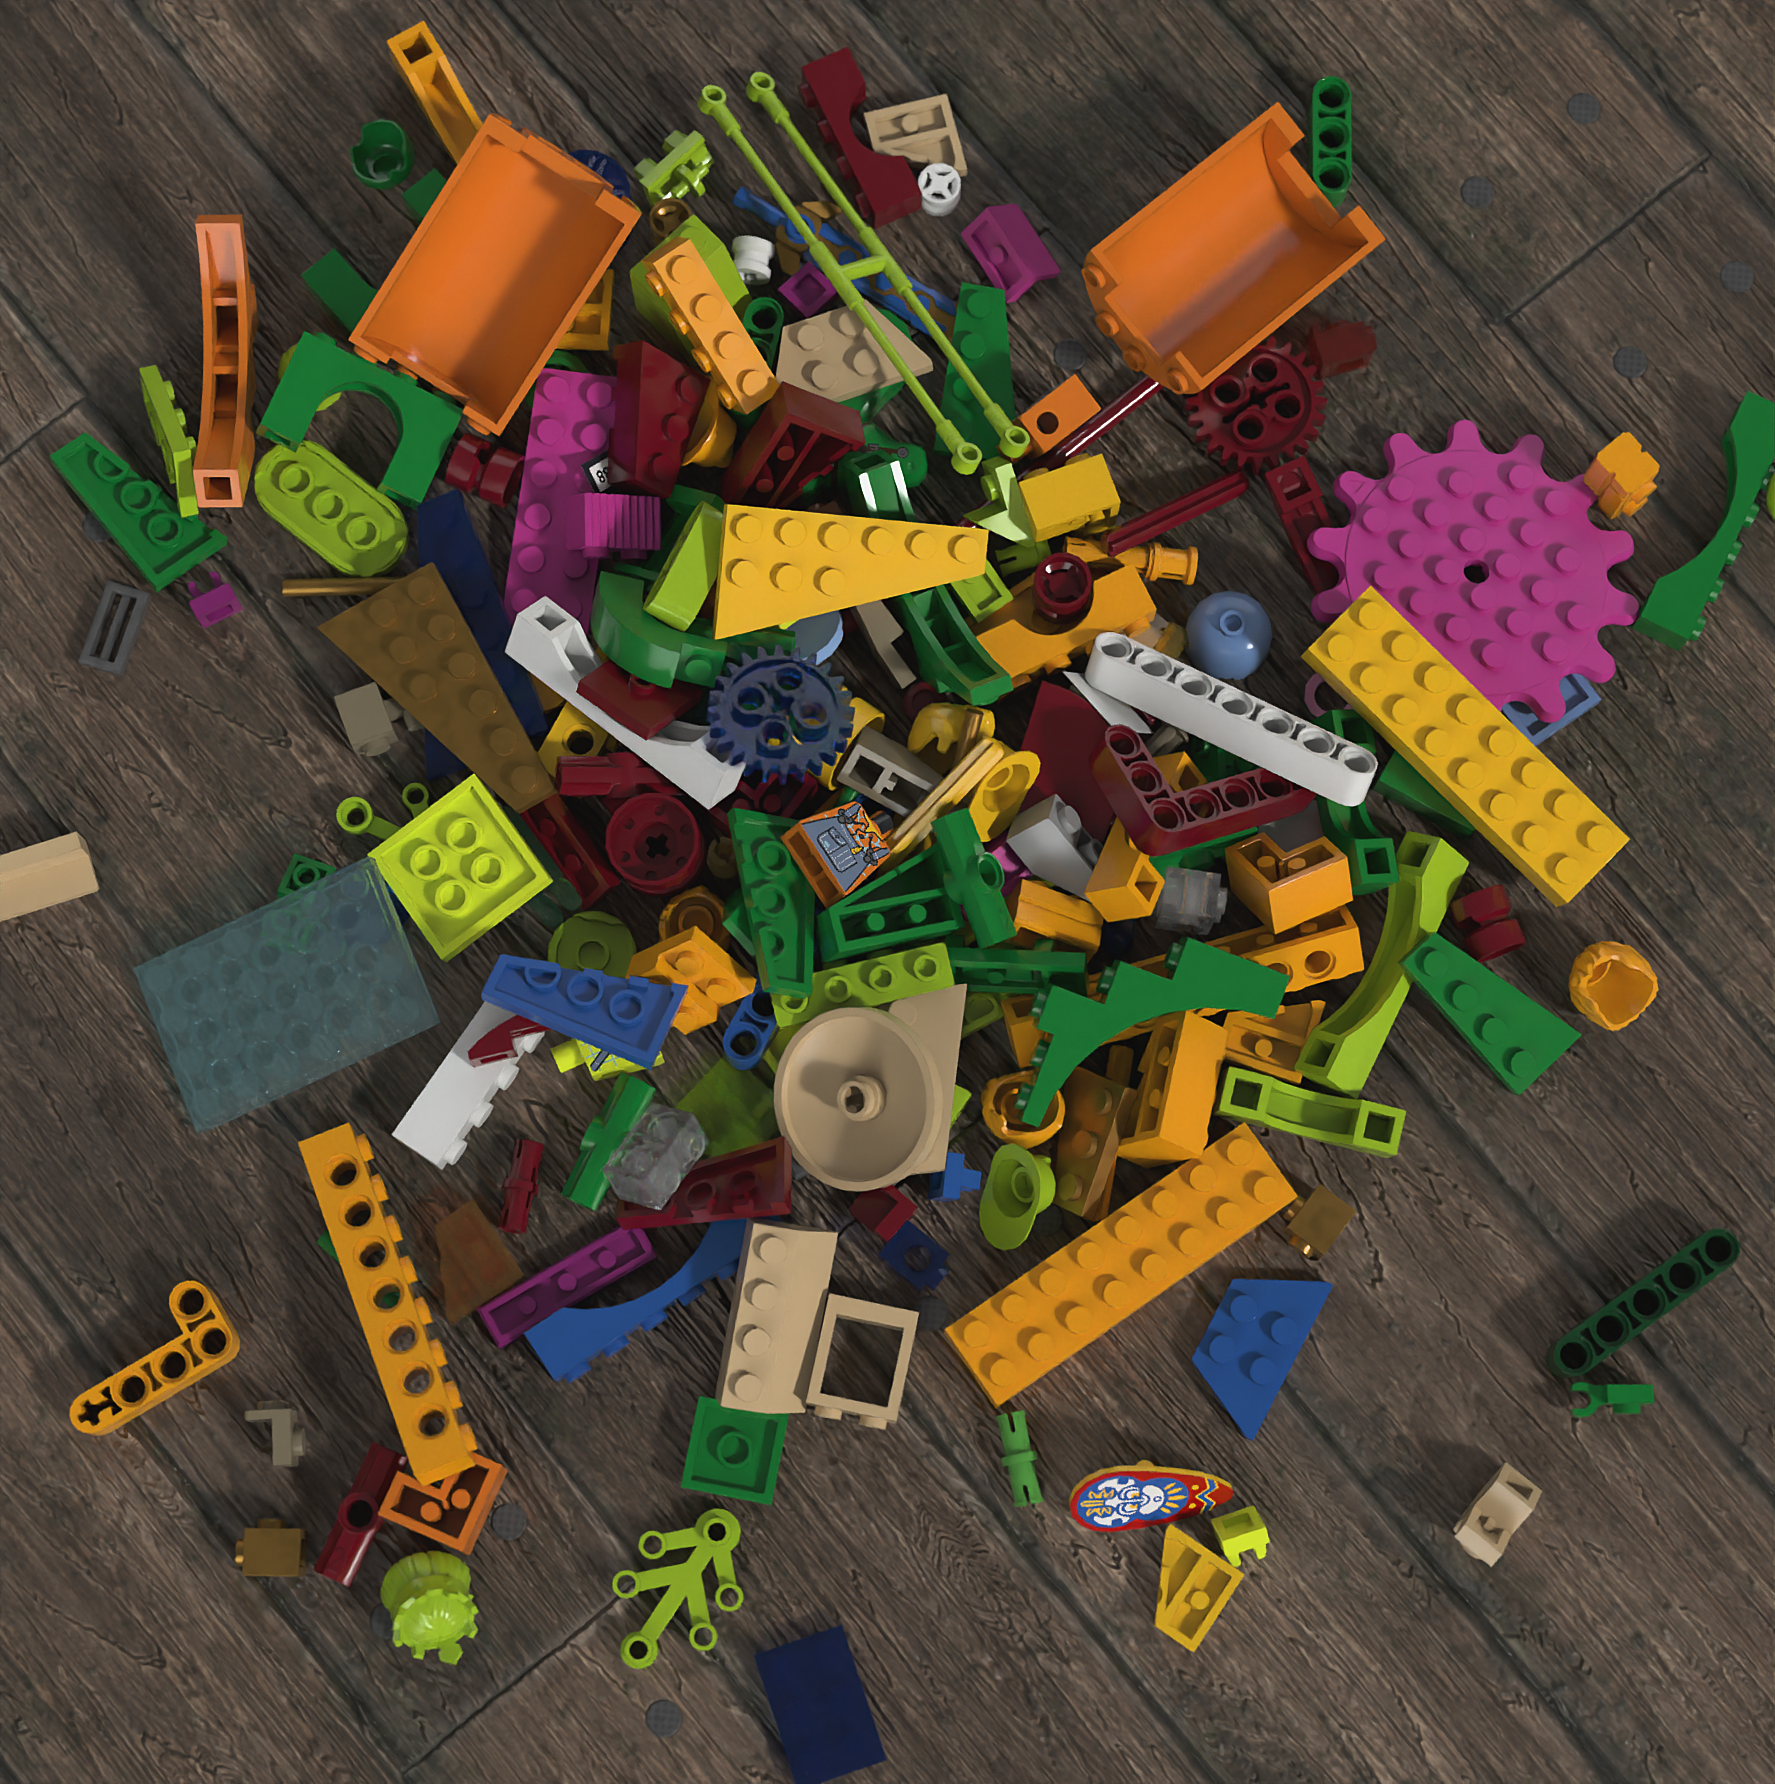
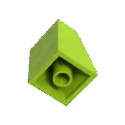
M693 214L647 256L677 236L689 238L742 323L745 311L753 299L724 243ZM640 261L629 271L636 309L695 368L698 365L692 354V350L695 347L687 334L681 335L673 325L668 315L672 310L664 297L661 296L659 298L650 288L645 279V274L648 272Z

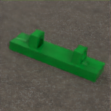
M947 935L945 945L955 985L967 984L966 991L1036 994L1038 989L1045 992L1046 986L1049 983L1084 997L1088 995L1089 975L1086 953L1054 952L1053 939H1036L1034 950L1029 951L965 948L964 935ZM907 945L906 951L924 946Z

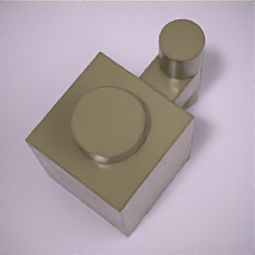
M376 682L334 696L350 744L357 756L365 753V756H375L384 753L390 749L391 743L399 741L392 723L396 719L404 717L408 731H416L424 727L394 698L384 700Z

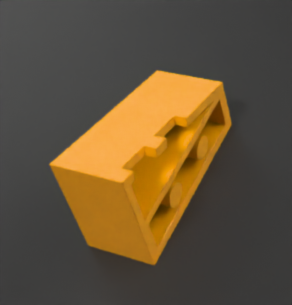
M1188 1010L1158 1018L1137 1069L1144 1073L1137 1089L1138 1092L1116 1152L1117 1156L1146 1169L1202 1156L1203 1149L1208 1140L1207 1129L1212 1106L1217 1097L1216 1086L1220 1067L1226 1054L1225 1043L1228 1029Z

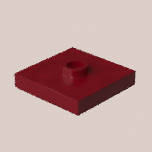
M611 659L579 680L576 693L645 741L698 704L703 692L691 682L673 679L671 689L650 683L627 672Z

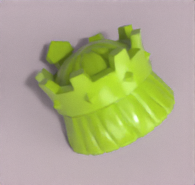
M420 1551L413 1553L412 1556L408 1555L400 1559L399 1563L396 1562L389 1568L382 1582L380 1597L385 1608L391 1613L393 1622L391 1629L393 1631L392 1641L396 1647L401 1646L403 1643L411 1648L412 1657L423 1659L425 1650L440 1649L438 1654L441 1662L456 1665L463 1654L461 1646L456 1642L464 1635L468 1638H474L478 1631L474 1622V1615L479 1613V1611L472 1602L474 1595L469 1594L471 1577L470 1569L465 1562L445 1552L427 1551L425 1553Z

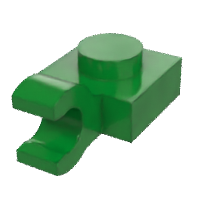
M1577 1382L1569 1385V1391L1583 1392L1588 1400L1585 1408L1570 1409V1415L1576 1418L1592 1415L1599 1406H1612L1613 1414H1641L1640 1406L1654 1403L1653 1384L1591 1385L1587 1382Z

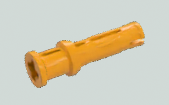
M1066 536L1062 548V553L1078 556L1091 568L1116 571L1133 563L1137 572L1143 574V578H1147L1148 581L1166 578L1182 580L1184 585L1191 586L1197 571L1198 550L1194 546H1189L1186 550L1161 547L1160 542L1153 541L1148 543L1146 547L1135 546L1113 557L1105 553L1100 541Z

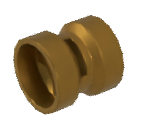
M665 198L658 201L652 207L649 221L652 240L656 247L692 215L688 205L682 200Z

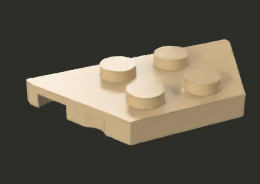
M865 299L864 306L914 376L933 371L931 359ZM848 306L783 327L776 380L779 385L784 381L838 403L904 381L857 313L851 311Z

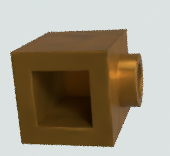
M1319 1184L1307 1200L1299 1195L1283 1217L1289 1221V1224L1283 1230V1233L1290 1237L1287 1244L1307 1259L1312 1254L1320 1259L1325 1255L1357 1211L1323 1185Z
M258 1519L257 1528H244V1538L237 1539L236 1565L243 1566V1576L305 1577L307 1530L286 1529V1520Z

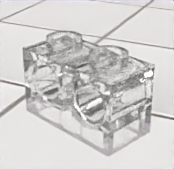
M1167 867L1163 875L1165 883L1158 898L1155 928L1208 935L1213 923H1220L1221 915H1224L1227 888L1220 887L1221 874Z
M652 1102L602 1170L619 1199L661 1211L690 1169L702 1156L710 1142L694 1113Z

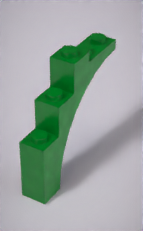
M879 449L841 463L854 517L917 523L906 491L900 464L896 458ZM944 584L888 598L891 615L897 623L911 633L921 679L937 692H956L971 705L975 706L993 703L1000 695L1013 690L1010 674L990 656L976 639L960 615Z
M1181 936L1179 944L1172 942L1163 963V968L1169 970L1166 978L1118 960H1114L1112 968L1105 966L1096 987V992L1102 993L1099 1002L1048 983L1045 992L1037 990L1029 1010V1015L1035 1017L1032 1026L1048 1032L1046 1041L1038 1039L1034 1047L1030 1065L1035 1066V1070L1030 1083L1022 1082L1017 1092L1013 1106L1019 1109L1017 1118L1025 1123L1039 1127L1054 1095L1075 1067L1103 1042L1139 1022L1169 1012L1198 1008L1242 1010L1275 1019L1290 976L1194 939Z

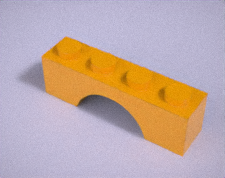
M1133 563L1093 581L1090 593L1091 609L1086 618L1077 627L1068 632L1058 635H1042L1024 628L1015 619H1012L976 636V639L990 656L1010 674L1013 690L1008 692L1009 695L1027 688L1032 684L1031 678L1041 673L1047 672L1048 676H1052L1062 672L1071 666L1070 660L1084 653L1090 657L1096 637L1101 633L1115 632L1122 635L1125 634L1128 638H1133L1151 627L1150 622L1154 620L1157 609Z
M1185 751L1153 757L1173 793L1198 787L1208 782ZM1118 817L1114 822L1084 891L1085 896L1107 922L1151 916L1165 883L1162 876L1149 862L1150 856L1145 855L1136 848Z

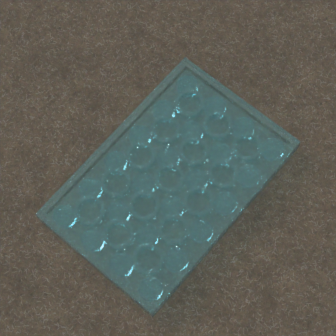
M369 856L133 968L196 1133L210 1131L441 1023L376 860Z

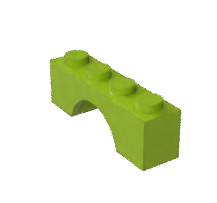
M1229 1066L1221 1073L1212 1115L1389 1158L1397 1155L1406 1110L1361 1099H1348L1321 1094L1283 1083L1274 1077Z

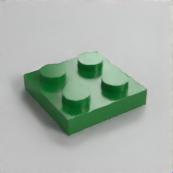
M699 1396L681 1488L772 1506L790 1414H766L721 1407L716 1399Z

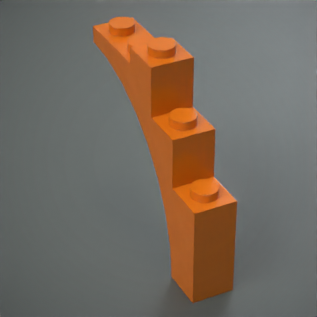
M242 214L197 215L195 226L199 252L203 311V391L198 445L193 466L198 508L243 507L256 451L251 410L257 389L252 349L259 323L254 284L250 282Z

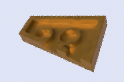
M1077 1065L1065 1080L1063 1095L1065 1115L1059 1132L1054 1177L1056 1190L1052 1203L1081 1217L1094 1219L1138 1090L1081 1065Z

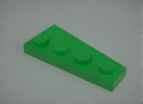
M86 432L49 456L54 468L156 593L228 544L225 535L215 528L212 530L198 519V515L181 518L177 503L165 495L163 489L149 479L146 481L130 469L128 463Z
M733 808L727 813L762 991L805 999L812 994L815 890L780 838L801 820Z

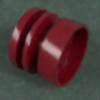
M644 793L628 799L614 812L606 829L605 847L611 864L634 890L651 898H671L690 889L700 880L707 865L708 843L702 827L681 801L666 794ZM656 843L660 846L666 845L669 853L665 857L661 854L655 856V853L652 851L653 845Z

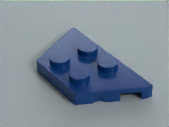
M1231 1280L1190 1362L1200 1376L1208 1383L1213 1390V1394L1240 1428V1432L1245 1439L1249 1441L1254 1440L1333 1284L1320 1281Z

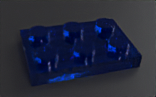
M842 1625L754 1655L796 1784H820L887 1760Z

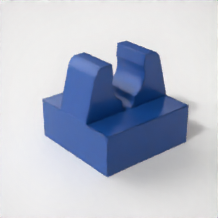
M947 1152L945 1171L931 1172L927 1200L949 1202L959 1200L960 1191L972 1192V1190H980L982 1172L963 1168L965 1154Z

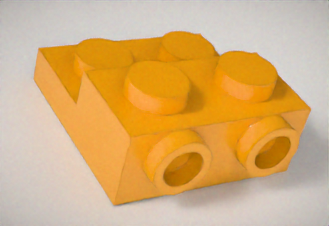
M697 926L632 955L625 979H630V976L647 978L649 983L671 986L672 983L688 985L687 994L671 1026H675L684 1035L717 1021L720 1008L752 994L757 981L753 975Z

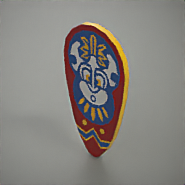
M1141 1460L1137 1462L1136 1466H1115L1100 1469L1084 1477L1073 1488L1069 1498V1505L1072 1517L1080 1526L1099 1532H1117L1165 1524L1196 1516L1230 1500L1233 1496V1489L1229 1482L1214 1475L1194 1470L1154 1466L1150 1461Z

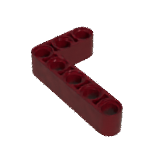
M1122 724L1109 727L1088 757V766L1133 844L1139 851L1152 857L1165 855L1299 814L1308 807L1317 795V793L1265 768L1255 769L1173 793L1140 736L1135 730Z

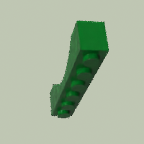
M1747 391L1738 403L1720 441L1726 462L1727 492L1724 511L1717 531L1709 544L1697 557L1680 569L1658 578L1649 590L1640 609V614L1632 626V629L1678 651L1681 650L1689 639L1696 642L1707 621V618L1701 616L1702 610L1706 602L1714 604L1725 582V580L1719 578V574L1724 564L1731 566L1735 561L1743 542L1736 540L1742 526L1749 529L1760 508V505L1755 503L1754 500L1760 489L1766 491L1767 483L1775 473V466L1772 465L1775 458V403L1750 391Z

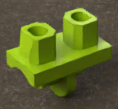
M675 130L664 140L662 148L666 157L657 164L650 158H644L634 167L633 173L643 188L651 207L665 198L681 199L689 192L692 196L699 199L706 192L700 180L709 173L708 168L715 161L705 147L704 137L694 130L687 136Z

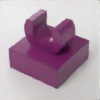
M810 261L778 288V296L803 320L820 315L839 297L831 282Z
M215 571L209 573L214 586L207 593L200 592L194 581L188 583L189 592L194 598L189 601V604L204 629L243 610L229 582L224 584L219 574Z

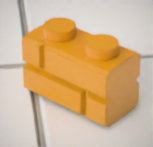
M1623 432L1598 452L1583 478L1587 486L1596 496H1599L1597 506L1609 519H1616L1623 512L1627 517L1632 516L1648 501L1647 497L1658 487L1653 480L1659 472L1660 465L1647 451L1641 452L1642 445L1630 432Z
M1021 879L1009 895L1006 906L1018 935L1003 940L1004 942L1033 951L1036 939H1053L1054 952L1086 953L1088 964L1099 948L1104 918L1093 904L1077 895L1068 896L1049 889L1047 884L1038 880L1027 881Z

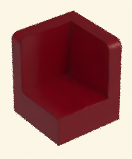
M893 1185L863 1191L849 1207V1213L887 1246L918 1212V1207Z

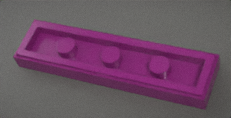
M619 1226L478 1307L477 1310L498 1348L502 1349L523 1337L525 1332L561 1308H573L659 1257L642 1228L623 1230Z

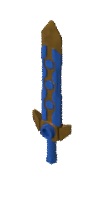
M745 186L740 187L732 203L741 209H746L777 228L775 252L782 271L792 277L799 270L801 257L804 261H810L817 269L821 270L809 252L810 247L788 216L754 195L753 191ZM830 201L803 202L802 207L795 206V209L817 240L826 245L840 266L871 257L864 246L830 225L823 224L842 214V210ZM882 272L851 281L858 292L909 322L912 327L934 339L906 299L897 294ZM905 274L913 286L912 290L948 341L952 343L958 304Z

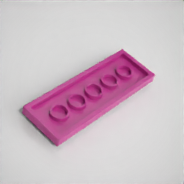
M543 368L537 377L501 624L503 626L513 627L518 613L546 596L580 622L586 637L590 635V614L597 588L601 559L582 558V550H568L566 548L567 539L565 536L567 531L565 527L567 522L565 518L567 513L565 509L567 505L565 499L567 496L594 493L581 465L609 449V431L615 425L616 402L611 401L612 387L617 386V377Z

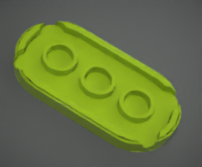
M302 440L295 453L276 444L259 460L255 469L254 488L262 509L270 518L341 574L350 578L381 577L392 571L401 562L409 542L408 526L401 510L393 501L384 494L377 492L374 486L326 448L316 442Z

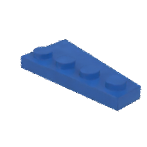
M500 954L481 993V1000L651 1070L687 994L688 985L672 983L671 986L649 983L647 978L630 976V979L603 975V971L585 968L584 971L561 968L558 963Z

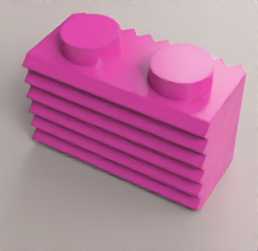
M591 492L566 497L565 503L567 506L565 512L567 515L565 520L567 525L565 529L567 534L565 537L567 543L565 546L568 550H582V558L606 559L609 558V552H621L622 561L647 560V553L662 550L661 497Z

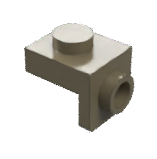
M284 1401L256 1402L257 1410L244 1411L245 1421L251 1423L272 1422L273 1466L298 1467V1456L305 1455L306 1438L304 1428H298L297 1411L290 1408L285 1409Z

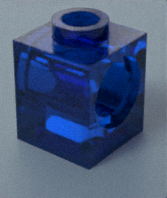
M909 1220L902 1225L878 1254V1259L919 1294L926 1286L934 1291L950 1271L944 1265L949 1260L950 1254ZM913 1248L925 1250L930 1256V1265L923 1271L916 1272L910 1270L904 1262V1256L909 1250Z

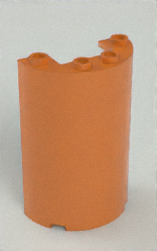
M1276 102L1117 228L1086 255L1084 268L1081 273L1089 298L1097 314L1095 323L1098 329L1105 336L1114 340L1122 350L1124 361L1133 371L1144 372L1151 379L1178 395L1194 394L1204 389L1386 240L1360 205L1342 218L1289 150L1305 135L1279 102Z
M489 113L348 340L355 344L353 350L358 355L372 363H376L379 359L386 364L391 357L397 361L395 368L400 372L411 376L415 380L420 376L434 385L432 391L443 392L464 404L462 413L468 416L466 422L472 428L484 435H489L490 432H493L500 436L642 213L628 197L623 195L620 199L612 194L614 188L612 184L559 147L525 127H522L521 131L518 132L510 126L512 121L495 113Z

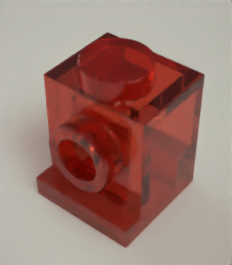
M1349 320L1338 321L1328 325L1325 331H1321L1319 324L1312 325L1306 339L1313 365H1316L1318 368L1316 372L1318 380L1367 368L1374 353L1373 351L1377 349L1374 331L1370 325L1365 326L1364 321L1350 324Z

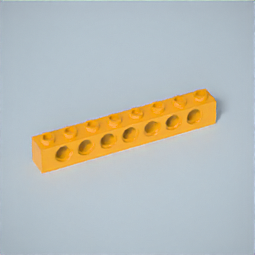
M1345 904L1277 934H1274L1265 925L1204 943L1290 976L1284 993L1299 991L1310 985L1331 979L1344 978L1349 974L1365 970L1359 929ZM1166 954L1129 964L1166 978L1169 971L1163 968ZM1102 972L1089 975V989L1086 998L1099 1002L1102 993L1096 992V987ZM1023 994L1000 1001L1009 1043L1019 1068L1031 1066V1055L1038 1039L1046 1041L1048 1032L1032 1026L1035 1017L1029 1015V1010L1035 994ZM1198 1008L1188 1011L1202 1017L1215 1015L1226 1009ZM1169 1012L1134 1024L1101 1045L1118 1040H1128L1133 1036L1153 1031L1159 1017L1176 1012Z
M348 1122L298 1142L414 1476L422 1486H426L476 1466L471 1451L478 1449V1445L470 1424L467 1422L461 1425L456 1409L462 1407L463 1403L453 1380L446 1382L441 1366L448 1364L440 1340L438 1338L431 1340L426 1324L433 1322L432 1316L424 1297L422 1296L417 1299L415 1297L411 1283L418 1281L417 1274L409 1255L404 1257L400 1255L396 1242L403 1240L402 1232L394 1214L387 1216L382 1201L389 1199L380 1174L372 1176L367 1161L374 1159V1155L365 1133L357 1135ZM344 1171H356V1176L351 1183L343 1186L337 1185V1179ZM362 1210L371 1211L370 1218L365 1224L351 1226L352 1218L356 1213ZM375 1251L386 1252L385 1258L380 1265L372 1268L365 1266L366 1260L371 1253ZM387 1293H400V1299L394 1307L390 1309L380 1308V1302ZM405 1333L415 1334V1341L409 1349L404 1351L395 1350V1342L401 1335ZM419 1375L430 1376V1383L423 1392L411 1393L409 1391L410 1384L415 1377ZM435 1417L445 1418V1426L439 1434L435 1436L424 1434L425 1426L429 1420Z

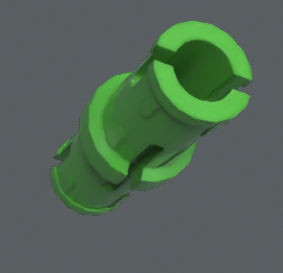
M1025 1410L1012 1412L1015 1432H1012L1008 1414L996 1416L1005 1452V1457L1001 1458L1003 1467H1008L1015 1508L1027 1505L1024 1491L1025 1485L1028 1488L1031 1504L1044 1502L1034 1461L1038 1460L1037 1452L1031 1451L1024 1416Z

